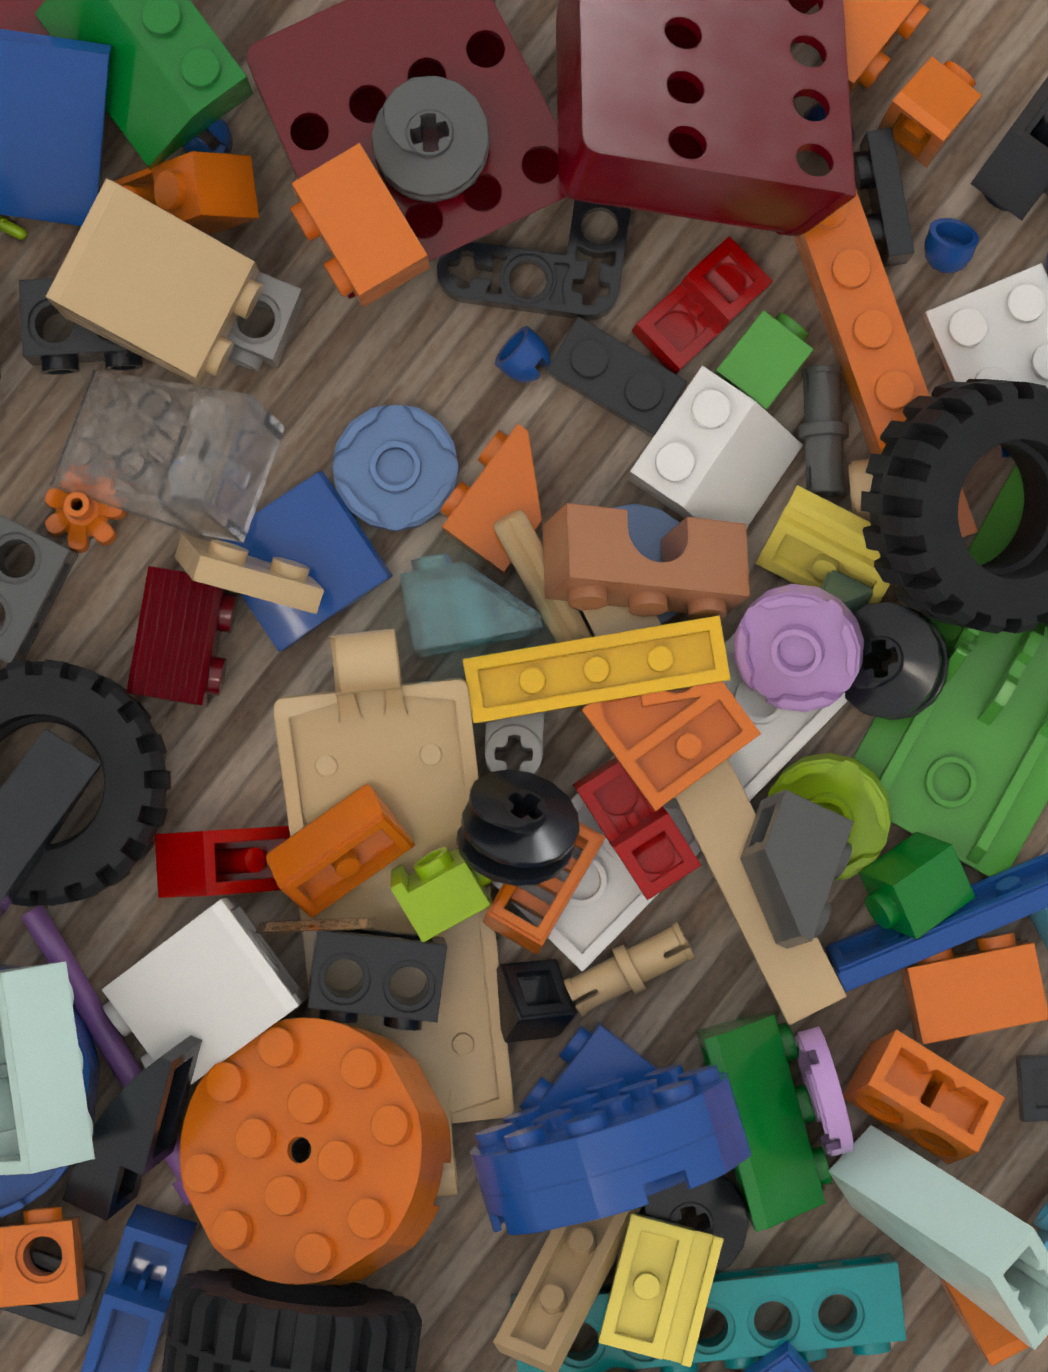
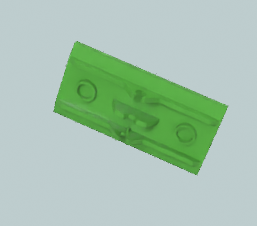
M1016 463L968 548V552L979 565L991 561L1008 546L1021 522L1024 508V487ZM931 619L945 638L950 662L945 686L936 701L916 716L900 720L874 717L852 758L873 771L886 789L893 817L891 823L911 834L919 832L953 844L961 862L990 877L1011 868L1048 801V628L1043 623L1038 622L1033 631L1017 634L1001 631L996 634Z

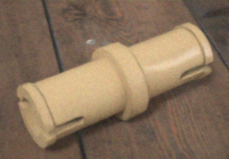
M678 922L671 924V927L628 949L625 944L612 950L614 953L613 957L572 978L565 979L564 984L572 1001H576L577 1004L575 1006L580 1015L583 1017L589 1011L630 990H633L636 995L647 989L645 984L647 981L688 960L696 959Z

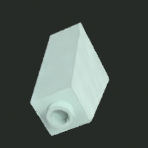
M870 1125L855 1141L854 1151L843 1153L841 1158L828 1171L851 1207L1022 1342L1035 1350L1048 1336V1251L1035 1229Z

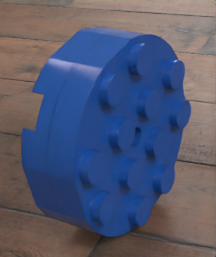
M682 1064L667 1066L645 1074V1081L626 1086L624 1078L594 1085L586 1089L588 1095L560 1104V1109L546 1114H542L541 1107L529 1108L510 1114L503 1118L504 1124L493 1126L474 1134L477 1145L470 1150V1156L493 1231H501V1225L504 1222L509 1235H522L602 1219L648 1205L647 1196L684 1181L687 1188L692 1189L716 1179L749 1158L752 1152L728 1074L718 1071L717 1065L704 1066L685 1073Z

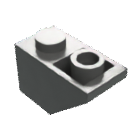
M783 790L761 800L740 858L775 943L786 949L811 942L813 938H817L824 930L831 914V903L827 901L834 879H837L845 870L852 853V845L847 840L854 821L788 790Z

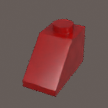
M289 826L155 834L158 898L216 896L281 890L267 863L266 856L271 850L290 838Z

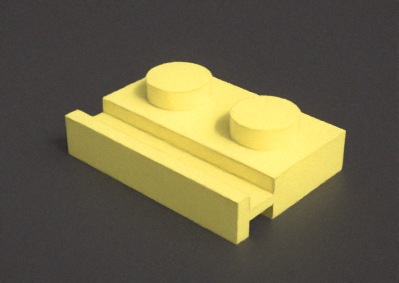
M797 485L755 564L794 584L819 588L828 572L831 573L832 570L838 571L869 586L873 590V595L868 604L879 603L890 586V583L882 581L874 567V561L881 557L879 551L866 548L862 530L863 527L871 526V523Z
M630 1212L598 1336V1343L661 1360L663 1358L691 1367L724 1238L721 1235L698 1231L691 1227Z

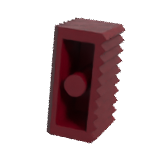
M148 566L126 693L208 707L209 695L220 696L223 689L227 659L216 656L220 632H232L237 609V595L227 594L228 590L193 581L186 572Z

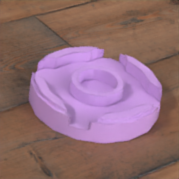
M789 584L766 591L749 605L735 632L733 657L741 679L752 691L755 688L761 695L767 697L766 702L783 710L808 712L830 706L850 688L862 666L864 638L857 618L840 598L819 587Z
M820 1027L797 1032L794 1037L795 1045L799 1048L797 1061L803 1084L806 1085L811 1100L814 1116H816L817 1123H822L825 1135L820 1137V1141L825 1153L832 1157L854 1151L852 1131L845 1101L825 1037Z

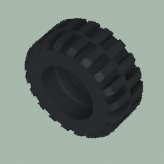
M968 379L966 382L951 381L936 386L931 396L919 395L904 406L903 414L907 419L904 422L891 420L880 435V440L886 444L881 455L871 453L865 473L873 475L870 492L861 491L860 511L870 513L871 526L863 527L862 530L866 548L879 551L881 557L874 561V567L882 581L895 584V596L908 607L922 610L925 617L943 623L996 634L1001 631L1014 634L1033 631L1038 622L1048 624V389L1045 385L1030 382L992 379ZM1000 444L1015 461L1024 487L1023 514L1018 530L1008 546L991 561L979 565L968 552L960 533L958 522L959 497L964 481L973 465L987 451Z
M45 659V661L21 660L6 663V668L0 669V743L12 732L34 723L51 722L73 729L91 744L99 757L104 774L103 797L95 816L83 830L67 840L48 846L11 903L13 905L33 907L71 903L98 895L100 891L118 884L131 874L130 870L139 860H144L154 846L152 840L158 827H163L168 808L164 807L166 792L171 790V771L166 770L164 753L167 750L161 734L156 733L150 722L152 718L140 702H136L126 693L127 689L112 679L104 677L93 670L64 661Z
M234 1268L219 1269V1271L200 1270L196 1274L188 1273L184 1275L172 1290L161 1372H416L422 1319L415 1304L411 1303L409 1299L403 1296H394L393 1292L370 1288L361 1283L353 1282L330 1286L282 1284L267 1281Z

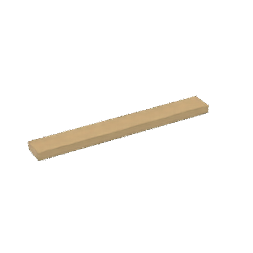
M606 605L600 609L581 610L594 637L661 625L657 615L636 616L629 612L628 607ZM727 758L674 798L786 1023L791 1025L847 996L818 938H813L811 942L788 949L775 943L740 859L756 813Z

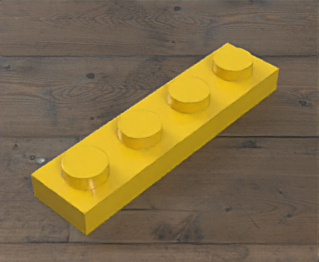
M720 615L463 659L473 724L731 680Z

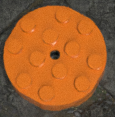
M292 1018L277 1021L226 1060L214 1065L202 1077L193 1093L184 1118L180 1140V1172L183 1189L212 1246L224 1258L243 1271L261 1279L282 1284L330 1286L361 1281L413 1248L426 1233L440 1206L435 1205L434 1202L441 1182L443 1162L450 1163L451 1141L447 1115L417 1060L403 1047L381 1034L356 1026L318 1018Z

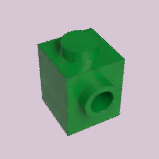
M915 832L858 872L868 894L865 897V905L872 918L885 929L890 928L915 939L924 935L976 898L953 844L919 832Z

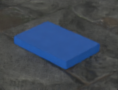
M0 29V215L77 226L83 225L100 191L112 45Z

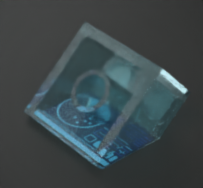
M449 553L411 560L413 571L400 573L413 649L417 657L540 635L543 632V622L539 612L466 562L452 564Z

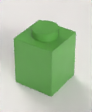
M763 310L714 374L752 398L767 411L803 366L814 349L805 342L809 334L796 321L781 312L773 318Z

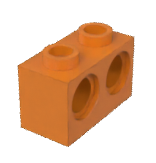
M897 1029L868 1045L843 1093L844 1100L947 1164L954 1163L979 1152L1005 1099L1004 1096Z
M51 1206L23 1210L24 1222L0 1224V1308L74 1301L86 1295L80 1216L63 1218L62 1206ZM37 1237H49L59 1244L62 1250V1262L56 1271L46 1272L40 1270L32 1262L30 1249Z

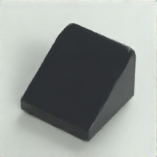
M556 959L500 964L496 969L500 1025L504 1042L510 1043L557 1037L576 1015Z

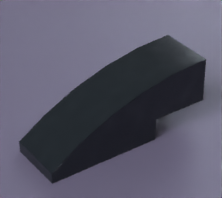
M192 1035L187 1037L135 1076L109 1103L93 1126L92 1141L95 1159L73 1165L63 1195V1201L107 1221L138 1196L143 1175L174 1152L202 1043L201 1039Z

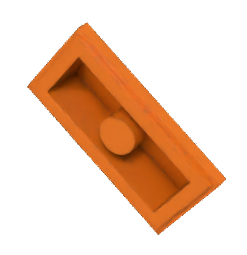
M367 784L267 854L266 860L278 887L306 914L313 918L413 848L415 843L378 793Z

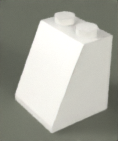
M234 896L220 899L102 989L110 1000L103 1005V1009L112 1024L124 1037L133 1032L147 1051L140 1058L145 1068L192 1035L202 1040L191 1082L193 1084L208 1073L214 1065L226 1060L307 999L305 993L261 933H256V926Z

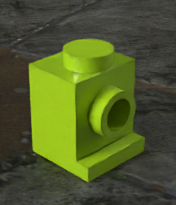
M441 847L426 854L414 864L415 872L409 875L403 865L391 870L390 889L422 943L491 906L490 887L488 884L492 880L474 871L460 856L458 848L449 852L447 847Z

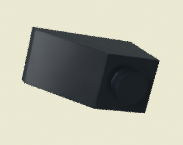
M1048 77L970 183L981 191L987 201L994 207L1003 211H1009L1021 221L1048 187Z

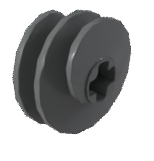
M438 76L414 77L395 88L378 112L372 131V146L377 168L391 188L412 200L434 203L454 198L472 186L487 163L490 148L487 117L476 97L459 83ZM428 129L438 130L439 150L424 152L422 142L424 137L423 131Z

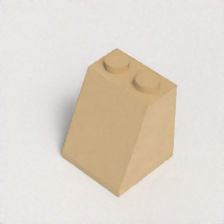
M106 178L46 298L64 318L202 387L209 373L217 377L223 370L234 346V342L227 339L238 316L244 319L250 316L259 300L263 284L256 281L260 271L255 261Z

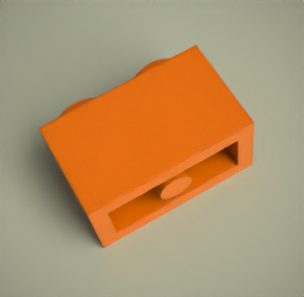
M360 143L291 183L299 202L289 207L309 242L319 236L321 237L333 257L324 262L323 266L342 297L354 292L362 307H365L430 268L427 253Z
M1014 931L997 933L976 938L977 950L953 954V949L950 948L902 968L901 974L915 1040L921 1044H928L1048 1020V1007L1035 944L1025 940L1016 942Z

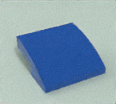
M323 471L314 474L219 539L243 547L249 551V556L269 563L272 562V558L275 556L304 564L310 567L308 576L313 577L324 589L317 614L241 594L279 652L290 648L334 615L347 610L393 577Z

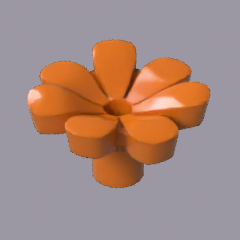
M82 470L69 471L65 476L67 488L64 491L58 488H51L46 493L45 504L49 508L56 510V513L50 515L45 521V528L48 534L52 537H59L67 532L69 549L75 553H84L88 550L90 537H94L102 546L110 545L116 540L117 532L109 524V521L120 520L127 513L124 500L108 497L115 489L116 484L114 480L107 475H99L88 483L86 474ZM83 503V507L77 510L78 505Z

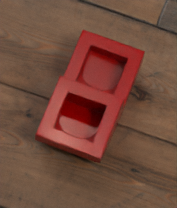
M729 236L695 266L673 291L639 320L631 332L669 371L677 375L772 284L773 280Z
M615 757L572 784L647 900L702 866L666 809L662 806L654 811Z

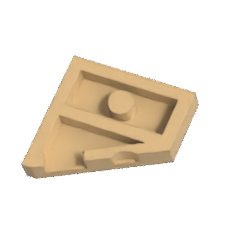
M181 534L175 559L193 581L317 614L324 589L313 577L308 576L310 567L293 560L275 556L272 558V562L269 563L249 556L247 549L232 543L215 539L208 542L191 535Z

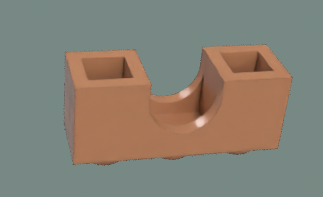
M566 503L542 526L545 599L568 601V605L573 609L595 610L609 605L628 607L629 612L636 616H656L667 611L686 613L690 620L719 615L720 620L727 617L730 611L750 597L745 523L686 517L661 539L662 562L646 558L635 548L629 536L628 513L625 509Z

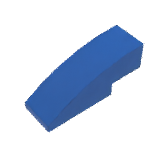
M136 1204L125 1226L110 1281L103 1293L81 1372H151L169 1317L172 1290L180 1282L197 1226L196 1222Z

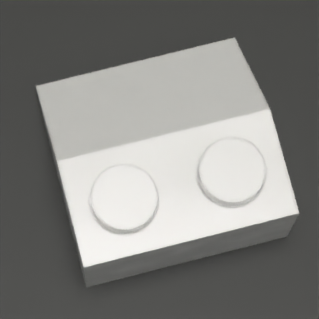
M702 365L631 469L627 480L683 518L694 517L745 523L747 529L803 444L756 401Z

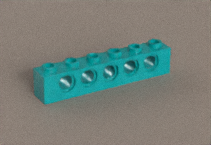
M891 1253L721 1271L714 1276L706 1308L720 1311L725 1316V1323L722 1330L716 1336L698 1338L691 1367L663 1358L661 1360L598 1343L597 1336L595 1344L590 1349L583 1352L569 1350L558 1372H603L613 1367L628 1368L634 1371L635 1369L660 1367L661 1372H698L700 1362L724 1360L725 1368L745 1369L787 1340L806 1362L827 1358V1349L852 1346V1351L855 1355L886 1353L891 1351V1342L906 1341L898 1262ZM612 1283L602 1285L584 1320L585 1323L594 1327L598 1336ZM513 1293V1294H511V1299H510L511 1307H512V1305H513V1303H514V1301H515V1299H516L518 1293ZM834 1294L849 1297L852 1308L845 1321L840 1324L829 1325L819 1320L818 1311L824 1299ZM769 1301L781 1302L788 1307V1318L780 1329L767 1332L760 1330L754 1325L755 1313L762 1304ZM516 1359L518 1372H545Z

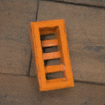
M579 822L580 831L574 846L582 850V853L578 860L571 857L569 864L563 869V871L569 873L565 882L555 877L536 885L555 896L552 904L549 905L519 886L503 883L487 910L483 923L530 952L539 954L606 837ZM509 902H513L542 919L538 928L506 910Z

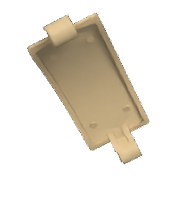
M395 628L328 635L332 650L335 691L285 696L278 698L274 703L275 730L290 837L356 790L368 784L378 793L408 832L415 846L313 918L299 907L301 921L376 918L374 929L417 934L390 889L391 870L403 865L409 875L415 872L414 864L426 854L441 847H447L449 852L458 848L456 837L457 831L462 825V813L469 801L470 789L474 781L479 779L467 682L462 678L402 684ZM489 883L488 885L490 887V899L492 904L491 884ZM489 907L436 935L437 937H444L447 944L438 1023L422 1021L421 1030H400L384 1026L383 1016L358 1014L357 1023H343L381 1034L403 1047L417 1060L446 1113L450 1131L451 1161L450 1163L443 1162L441 1182L436 1197L458 1195L452 1123L504 1118L514 1111L508 1043L504 1042L500 1025L496 971L499 966L496 931L483 923ZM316 931L302 932L308 988ZM340 959L333 962L325 973V979L328 984L337 990H349L355 987L362 977L361 967L349 959ZM403 967L393 974L390 980V989L400 997L410 998L416 996L425 986L426 975L418 968ZM311 1008L312 1018L320 1019V1009Z

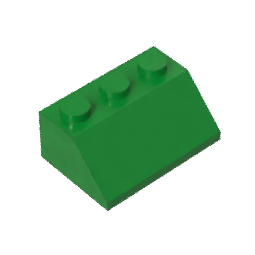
M45 0L35 12L36 17L50 36L112 45L106 111L150 170L253 95L246 74L191 0Z
M766 1011L696 1030L705 1066L717 1065L718 1071L726 1072L729 1076L750 1145L751 1156L733 1169L740 1195L745 1204L748 1220L754 1230L758 1232L769 1229L825 1204L821 1186L832 1184V1179L828 1172L829 1167L822 1146L811 1148L805 1124L815 1121V1116L806 1085L794 1086L788 1061L798 1059V1054L790 1025L786 1022L777 1024L775 1014L771 1011Z

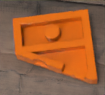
M723 681L606 702L590 703L581 709L654 811L661 808L761 734Z

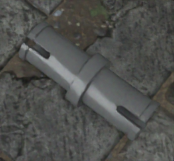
M835 365L809 366L807 369H801L804 391V423L798 425L799 440L805 442V489L822 498L838 497L846 494L843 469V440L849 438L848 423L842 422V367Z

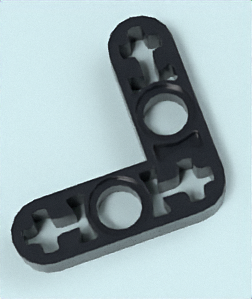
M574 200L567 255L470 242L440 256L437 264L438 282L442 291L448 297L461 303L577 319L579 316L584 320H598L608 315L615 307L619 295L631 209ZM594 211L609 213L617 223L618 231L616 236L606 244L597 245L589 242L581 231L583 219ZM576 252H581L592 258L615 257L614 266L601 261L598 283L600 287L609 289L608 296H598L595 306L582 304V294L572 291L573 284H584L588 267V260H575ZM469 256L473 258L475 269L493 272L492 260H505L500 272L501 294L488 293L492 285L491 279L476 277L471 279L469 288L458 287L456 276L447 273L449 266H459L462 257ZM523 264L538 266L546 276L547 283L545 289L533 298L518 296L510 286L509 279L512 272Z

